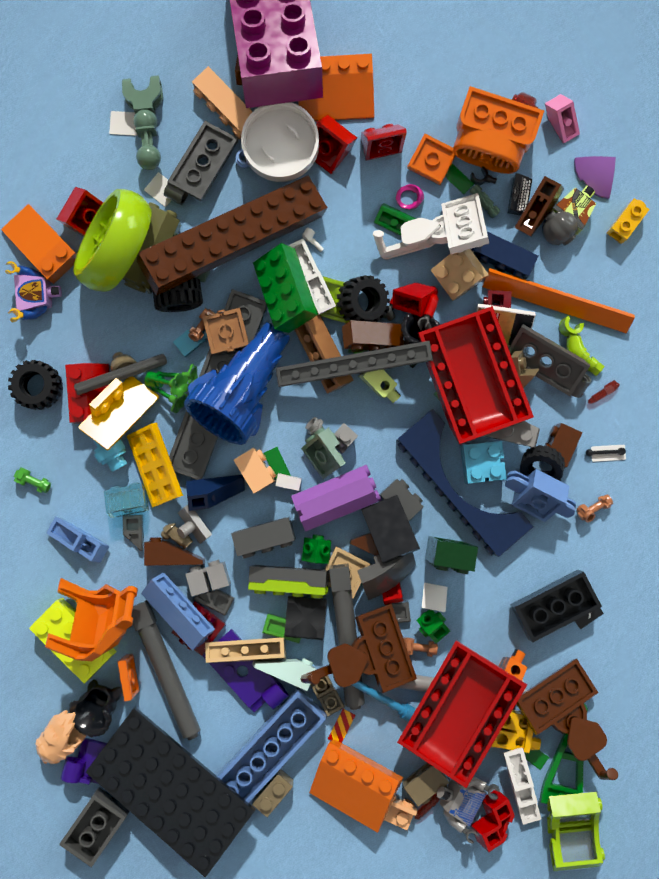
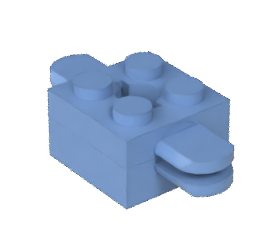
M535 469L529 476H525L515 470L508 472L505 486L514 491L512 506L543 522H546L555 513L565 518L572 517L575 514L576 502L568 498L569 485L538 469Z

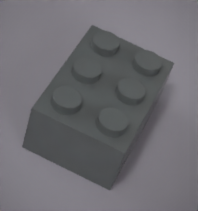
M290 516L231 533L237 556L242 555L243 559L254 556L256 554L255 551L261 550L262 553L272 551L274 546L280 545L281 548L291 546L293 544L292 541L296 539Z
M99 787L59 845L92 868L130 811L117 799Z

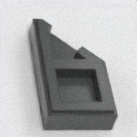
M123 515V535L139 550H144L143 515Z
M216 589L195 596L194 600L226 615L235 597Z
M409 602L392 603L398 623L411 622Z

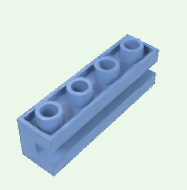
M164 572L151 579L141 594L192 651L202 645L215 630Z

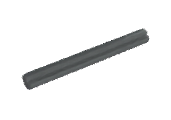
M160 354L74 384L75 392L77 395L109 385L115 378L123 380L166 365L167 359L164 354Z

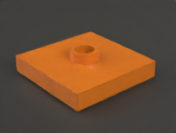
M424 133L407 169L441 185L456 155L451 146Z
M127 654L118 661L124 701L132 700L140 691L134 655Z

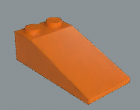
M29 204L1 229L28 260L53 284L74 265L77 253Z

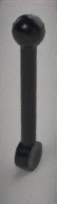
M619 448L618 450H586V455L589 457L594 454L618 453L619 455H624L626 453L625 448Z

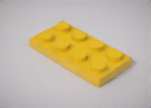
M157 422L127 435L152 508L183 496Z

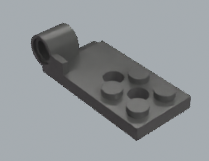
M204 121L167 181L164 196L180 205L186 201L188 194L202 201L238 143V138ZM209 143H215L217 144V148L211 150L207 147V145ZM206 158L208 163L201 165L198 163V160Z
M523 324L509 347L511 356L515 351H523V357L526 358L527 362L526 369H539L535 375L536 377L568 396L582 397L591 383V378L585 374L590 364ZM532 347L535 354H528L525 348ZM542 357H549L552 363L549 365L545 364L542 361Z

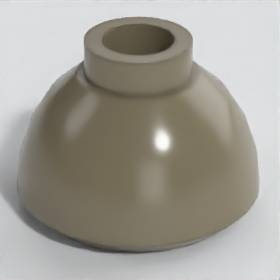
M117 352L112 357L113 360L110 367L111 371L137 362L130 355Z

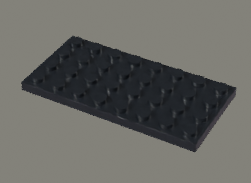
M133 708L86 771L90 777L204 877L210 873L256 810L138 708Z

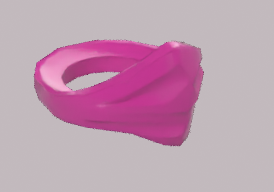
M409 184L397 191L396 200L401 208L411 210L417 208L423 202L424 193L420 187ZM405 191L417 193V201L410 205L403 204L400 198Z

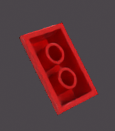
M79 363L65 365L70 423L81 424L91 414L89 404L108 386L106 385L77 395L74 384L110 372L109 364Z

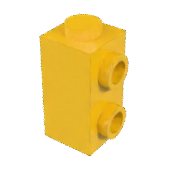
M634 198L628 203L607 231V234L620 244L624 243L650 209L646 207L643 201Z

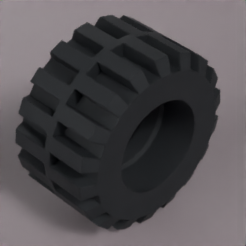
M364 275L349 279V281L343 283L344 286L339 289L341 294H337V299H339L337 307H340L339 313L340 315L344 314L343 319L345 321L378 322L381 320L380 318L386 315L384 311L389 309L387 303H390V299H387L389 292L388 290L385 291L384 288L386 286L384 283L380 284V279H374V276ZM360 291H363L368 298V307L365 311L358 303Z
M193 278L157 296L153 291L155 309L161 312H182L198 308L203 304L200 279Z
M26 360L23 361V365L18 364L15 366L17 368L16 371H11L13 377L8 379V382H11V385H8V390L12 391L10 395L12 398H15L14 401L17 404L34 410H43L44 407H51L52 402L56 403L58 401L56 397L61 396L59 389H63V385L60 384L62 379L57 375L58 371L53 369L52 366L41 361L31 360L29 362ZM40 374L44 380V388L38 395L31 396L27 389L28 381L34 375Z

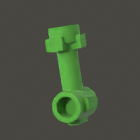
M22 467L15 472L13 476L15 477L14 481L21 485L29 483L38 487L37 491L41 493H47L51 487V483L47 479L39 480L30 476V471Z

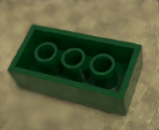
M429 536L425 559L438 570L448 571V568H451L457 573L468 574L469 571L475 572L478 547L467 542Z

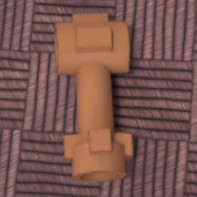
M205 308L200 314L199 318L202 320L196 328L192 326L188 336L191 340L198 342L199 339L203 338L204 334L202 332L205 326L202 317L215 314L212 310Z
M608 494L598 497V502L590 507H587L585 504L580 505L576 510L577 515L581 520L589 523L594 520L595 512L602 508H610L613 500Z
M403 637L409 655H413V651L427 652V656L431 657L437 655L438 644L434 643V641H429L428 644L414 643L415 639Z

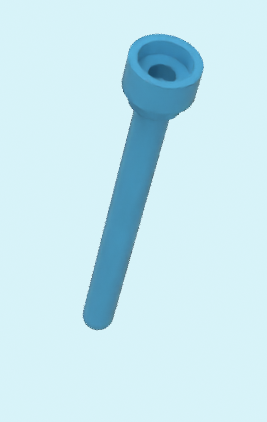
M361 681L351 685L396 710L400 718L407 722L410 721L415 712L413 706L399 704Z

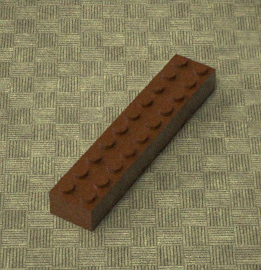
M307 175L140 251L137 256V263L157 296L321 218L328 207L311 178Z

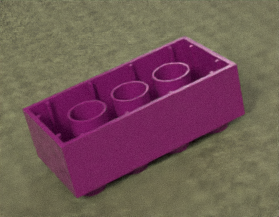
M230 0L246 108L323 98L322 63L310 0Z

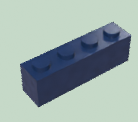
M487 232L489 244L471 249L479 262L484 264L490 263L498 271H507L513 276L525 280L530 276L539 256L490 232Z

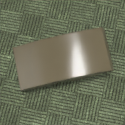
M328 675L320 678V682L317 685L310 684L327 717L345 708Z

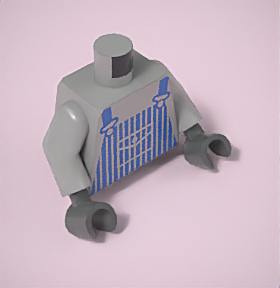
M474 776L467 788L452 779L447 788L441 786L437 791V797L441 799L440 805L444 808L443 814L448 823L458 832H463L467 841L472 844L474 842L468 838L469 834L474 833L477 837L478 835L474 829H467L466 826H471L487 794L485 791L494 800L498 797L492 794L491 791L496 790L500 792L496 784L488 786L487 782Z

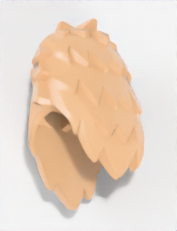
M65 710L60 714L54 715L44 732L36 739V751L44 764H57L61 760H65L66 756L74 753V750L85 739L86 736L79 733L74 727L75 712L68 713Z

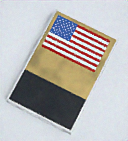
M478 304L476 312L491 307V305ZM493 306L507 346L512 344L523 324L532 329L536 316L535 312Z

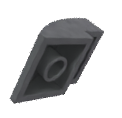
M413 552L384 564L380 555L373 557L375 564L357 570L368 601L395 587L411 572L416 565Z

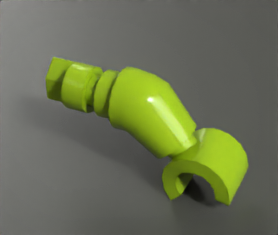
M566 316L559 323L560 333L568 337L566 338V349L590 364L588 371L597 376L605 366L593 356L590 357V354L586 351L587 348L583 345L581 336H578V333L584 328V323H580L575 326V329H572L569 326L570 317Z

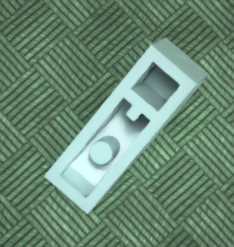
M305 658L302 661L298 659L253 661L252 663L254 668L305 691H308L310 684L302 683L300 680L301 676L316 670L312 666L313 662Z

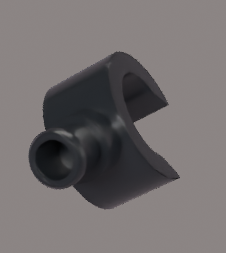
M483 166L481 168L484 175L483 179H477L473 172L470 174V180L475 185H482L485 182L495 184L497 178L488 175V170Z

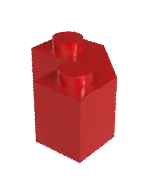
M496 790L491 792L497 795L498 798L496 800L491 799L487 794L482 802L487 815L471 824L472 829L477 832L478 837L475 835L477 842L488 852L505 842L508 835L506 833L509 822L512 823L515 816L509 799Z

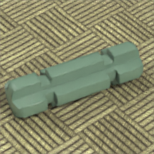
M478 184L473 186L470 193H478L481 206L485 211L488 210L491 218L496 217L500 212L499 208L493 205L494 202L485 192L481 191L482 188Z

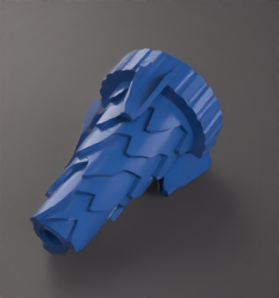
M265 323L254 339L242 351L239 350L228 365L224 364L218 374L216 370H211L190 383L188 386L189 395L184 401L187 412L195 421L215 436L233 444H246L250 436H255L259 430L263 404L259 403V401L268 389L266 385L273 376L272 371L283 357L280 354L288 344L290 336L274 329L271 323Z

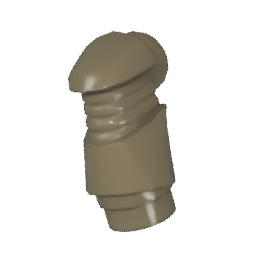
M175 523L164 526L161 536L165 540L171 537L172 540L184 549L193 542L189 535L185 538L179 536L177 532L178 527L175 526Z

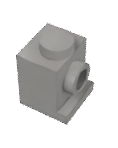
M345 423L334 433L340 443L335 448L343 454L358 437Z

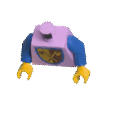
M12 261L6 263V265H11L13 268L12 271L5 270L6 274L17 273V275H14L16 308L8 312V314L14 313L16 318H10L11 322H16L19 318L21 320L37 319L47 311V308L52 307L53 297L62 296L61 287L51 286L50 281L39 271L21 265L17 267L16 263Z

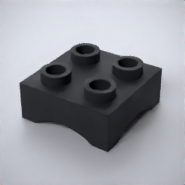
M288 596L284 637L323 640L327 599Z

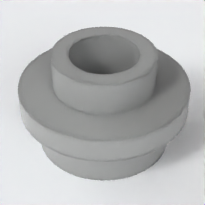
M316 417L312 418L305 427L308 430V434L313 435V433L322 428L323 421Z

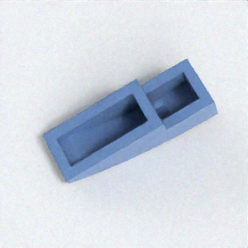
M56 516L47 531L49 536L92 562L100 563L109 548V545Z

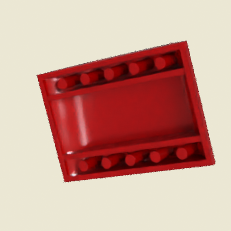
M493 306L418 333L420 342L430 341L433 361L426 362L449 427L459 444L534 417Z
M456 640L397 743L467 788L528 684Z

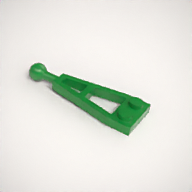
M563 734L543 780L539 801L547 804L549 796L583 793L584 761L576 759L572 753L565 752L568 734ZM562 758L576 762L575 788L552 783Z

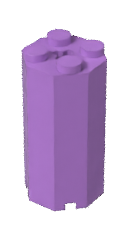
M367 465L291 496L305 532L381 501L378 491L373 490L377 488L373 477L368 478L371 474Z

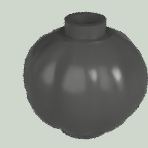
M553 210L545 216L546 221L542 232L544 238L553 245L563 244L565 246L575 239L578 222L573 214L566 211L555 213Z

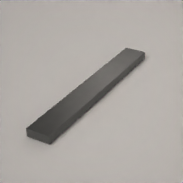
M430 341L275 369L278 387H285L433 361Z

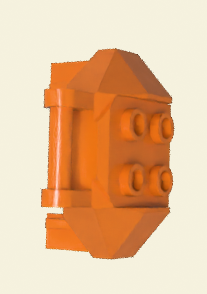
M60 578L57 592L75 600L77 603L70 640H66L48 633L45 648L81 661H93L119 644L126 630L133 624L132 611L138 589L134 586H128L119 591L106 584L98 591H89Z

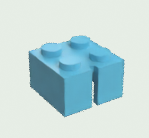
M502 441L460 446L465 484L506 480L505 462L500 461V459L504 458Z

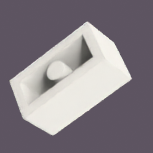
M278 473L275 486L299 491L302 478Z

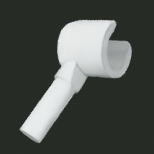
M307 227L302 234L303 239L311 242L320 252L323 251L324 248L312 238L315 232Z

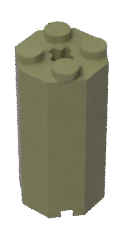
M151 202L148 203L152 210V216L140 251L178 235L182 225L180 220L176 218L177 214L171 210L164 211L159 209L158 205ZM136 257L130 269L123 277V280H125L124 285L142 293L147 291L148 294H151L152 287L139 267Z

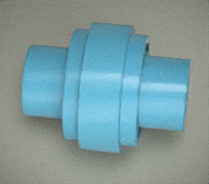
M121 439L110 450H106L94 441L97 448L93 451L98 463L101 462L102 465L107 463L112 472L127 464L122 455L126 452L124 449L126 447Z

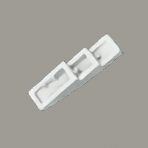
M523 748L504 752L506 767L522 824L525 825L541 820L533 788L534 785Z

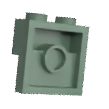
M322 427L305 440L307 444L301 448L322 479L346 463L342 455L335 448L340 443L329 427L327 429Z

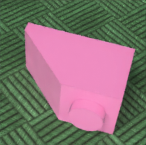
M560 94L545 103L548 120L563 143L580 135L574 102Z

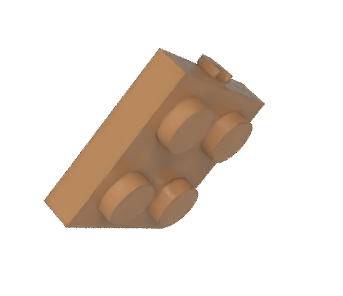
M240 308L228 311L219 310L216 314L202 317L212 355L223 352L229 353L230 351L244 348L249 344Z

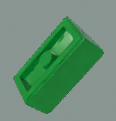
M383 203L374 223L401 236V226L416 218Z

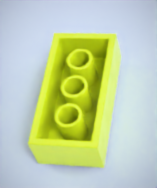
M60 598L29 629L44 644H46L48 633L70 640L76 610L64 598ZM112 648L93 661L75 660L55 651L52 652L85 684L117 651Z

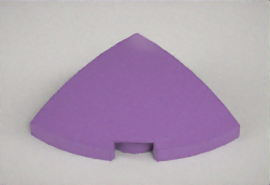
M590 156L575 158L574 167L579 181L583 180L587 186L592 187L595 191L594 195L605 199L610 198L616 157Z

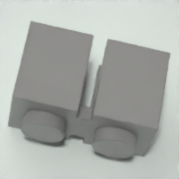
M219 560L209 562L208 567L201 568V565L189 568L190 572L185 575L191 596L209 592L211 588L216 590L229 586L231 582L225 562L220 563Z

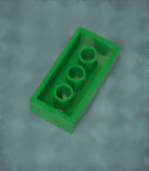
M280 243L253 262L274 329L290 333L318 315L295 248Z

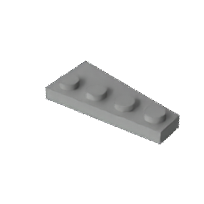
M522 421L484 436L535 448L540 429Z

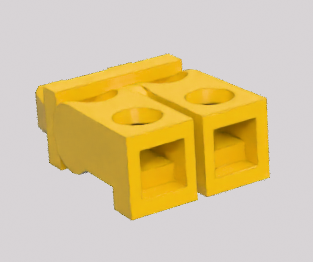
M512 710L491 747L509 750L522 747L524 752L530 753V750H540L541 739L533 737V731L521 711Z

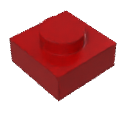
M400 583L382 594L384 605L403 602Z

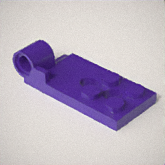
M230 629L217 642L242 639L233 629ZM253 661L209 663L253 712H256L265 702L272 709H275L289 696L276 677L252 666ZM238 667H247L248 674L245 676L239 675Z
M85 738L81 743L78 757H66L61 780L67 783L80 782L89 785L92 782L98 784L86 771L107 743Z

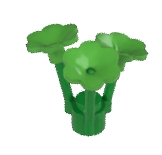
M191 364L188 372L182 373L161 371L155 373L149 371L145 376V385L151 387L152 391L168 398V401L173 403L171 412L177 414L184 406V401L187 398V394L184 392H187L188 385L198 378L197 366ZM164 377H174V378H172V379L169 381V380H165ZM164 384L169 385L171 387L170 393L172 395L167 394L159 388H162Z

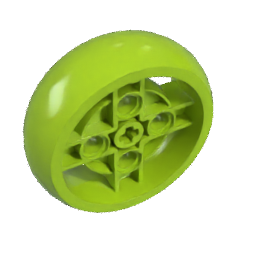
M116 189L106 198L95 214L80 244L73 268L76 278L87 288L101 292L111 291L119 284L133 264L147 235L152 216V210L142 196L131 190Z

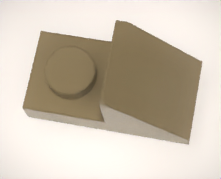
M515 351L511 357L524 388L535 377L539 369H526L527 362L526 358L523 357V351Z

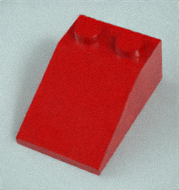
M386 124L379 129L368 128L361 132V143L365 161L402 153L407 133L406 128L399 124Z

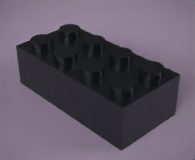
M576 570L510 604L527 639L532 643L602 607L586 574L581 570Z

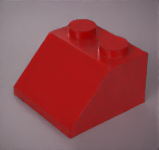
M326 115L316 123L319 134V151L315 162L332 174L348 155L357 137L332 117Z
M75 187L56 220L84 236L103 202L87 190Z

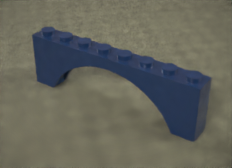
M432 409L396 439L399 442L397 446L403 453L407 452L411 456L409 460L416 468L419 466L423 470L422 476L428 482L432 481L436 486L434 490L439 496L442 497L444 495L448 500L446 504L453 512L458 511L461 515L459 517L461 522L466 527L469 525L474 530L471 532L478 541L482 540L486 544L485 550L491 556L494 554L499 557L534 526L522 512L494 514L482 511L467 503L455 492L444 474L440 460V439L445 422Z

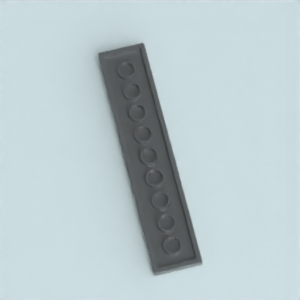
M232 289L224 310L241 309L250 343L257 335L267 305L264 300ZM244 348L212 355L209 349L199 377L211 370H216L218 374L223 365H228L233 356ZM187 410L169 458L175 472L199 480L204 477L218 437L195 421Z

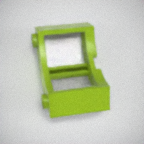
M596 792L549 796L547 811H551V813L547 817L548 834L552 833L549 848L553 871L600 867L603 864L605 854L603 848L600 847L599 816L603 806L601 798L597 797Z

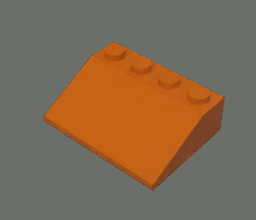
M372 54L320 56L323 98L298 101L299 106L304 108L315 122L326 115H329L334 120L374 118Z
M334 739L329 742L322 756L309 793L378 833L404 777Z

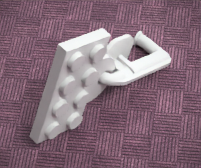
M475 193L442 203L443 215L433 220L417 218L404 223L401 226V243L386 247L383 240L384 232L381 230L374 231V240L381 258L391 259L429 248L434 244L448 243L450 254L461 253L468 249L489 244L479 194Z

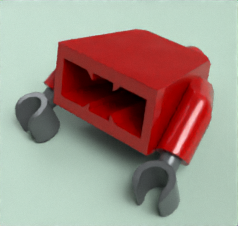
M412 283L393 289V297L390 300L388 311H384L386 314L384 318H388L389 321L393 320L395 317L393 309L395 308L420 317L424 315L423 318L418 320L419 329L421 331L424 326L426 330L430 329L431 324L429 320L433 318L439 301L437 288L435 286Z

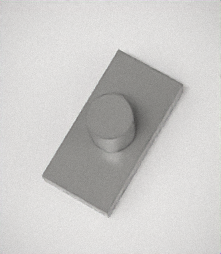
M188 505L178 512L185 523L177 529L181 538H185L192 533L201 544L212 535L195 510L189 511Z

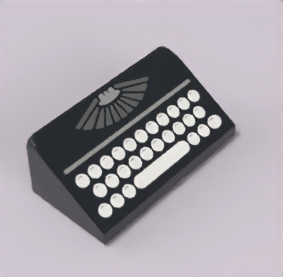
M519 173L514 175L507 213L520 216L523 214L529 203L532 185L531 178Z

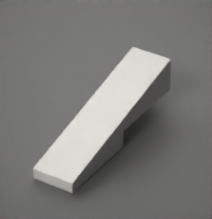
M304 239L288 245L296 250L318 314L336 307Z

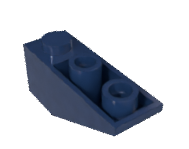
M243 475L186 481L189 511L209 509L245 491Z

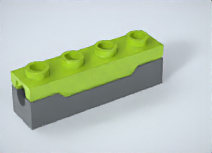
M252 565L249 568L248 590H254L255 594H266V591H273V595H285L286 592L292 593L294 597H303L304 594H311V598H323V595L328 594L329 570Z

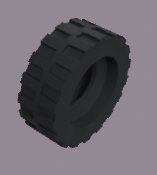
M538 445L535 448L531 447L522 456L520 473L529 476L536 469L533 467V463L543 461L550 464L552 469L542 472L561 481L565 459L561 456L560 452L550 448V446Z

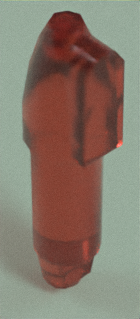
M615 380L604 386V389L592 395L588 403H595L617 390L620 384Z
M437 793L417 811L415 819L419 820L439 802L440 798L437 797Z

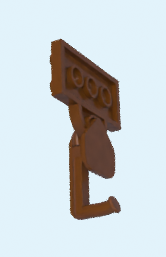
M392 604L356 616L355 619L361 636L355 639L351 646L341 644L330 649L327 655L329 665L303 674L300 678L302 683L317 685L320 682V678L332 674L338 686L347 687L357 683L362 674H374L380 693H385L416 680L417 677Z
M573 659L524 692L516 705L535 735L540 734L550 726L562 734H568L567 745L576 759L580 761L588 760L599 779L616 780L618 778L617 770L609 768L606 771L596 756V753L606 746L607 737L598 723L587 720V710L584 703L598 694V691L578 659Z

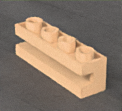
M208 66L192 81L193 92L199 99L203 98L207 102V107L213 113L216 111L220 115L219 119L225 126L229 125L233 129V134L240 139L244 123L252 113V110L246 108V104Z

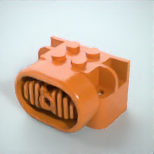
M470 86L457 122L456 129L458 134L453 146V152L459 159L481 168L483 166L487 170L502 174L515 173L520 167L523 155L529 150L536 138L544 110Z

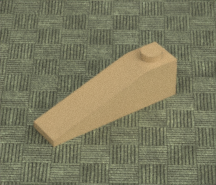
M283 637L205 643L206 663L286 659L285 639Z

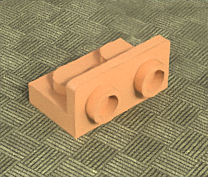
M395 795L384 820L408 830L413 816L417 814L416 806H414L415 804L412 801L398 799Z

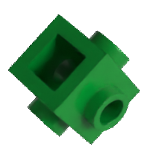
M315 534L312 535V538L304 537L302 561L329 564L331 540H325L323 535Z
M429 609L416 620L421 626L419 628L420 632L425 637L430 636L436 644L450 632L449 628L444 624L446 619L439 611L435 613Z

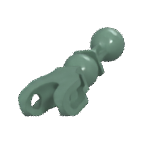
M159 75L151 76L149 86L142 91L134 89L130 78L122 79V93L128 106L135 112L133 123L136 133L142 142V147L139 148L136 154L137 162L143 169L153 170L161 162L160 152L153 146V137L157 136L156 127L158 121L155 110L163 101V90Z

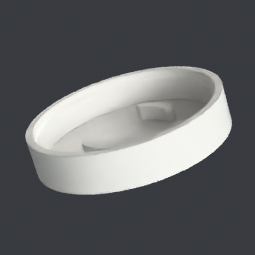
M289 102L260 106L255 109L244 123L241 144L245 159L256 174L270 181L287 182L301 177L312 167L319 151V134L312 116L301 106Z

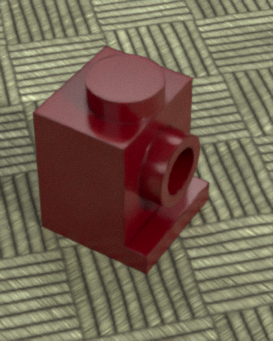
M488 290L487 297H483V304L511 308L512 291Z

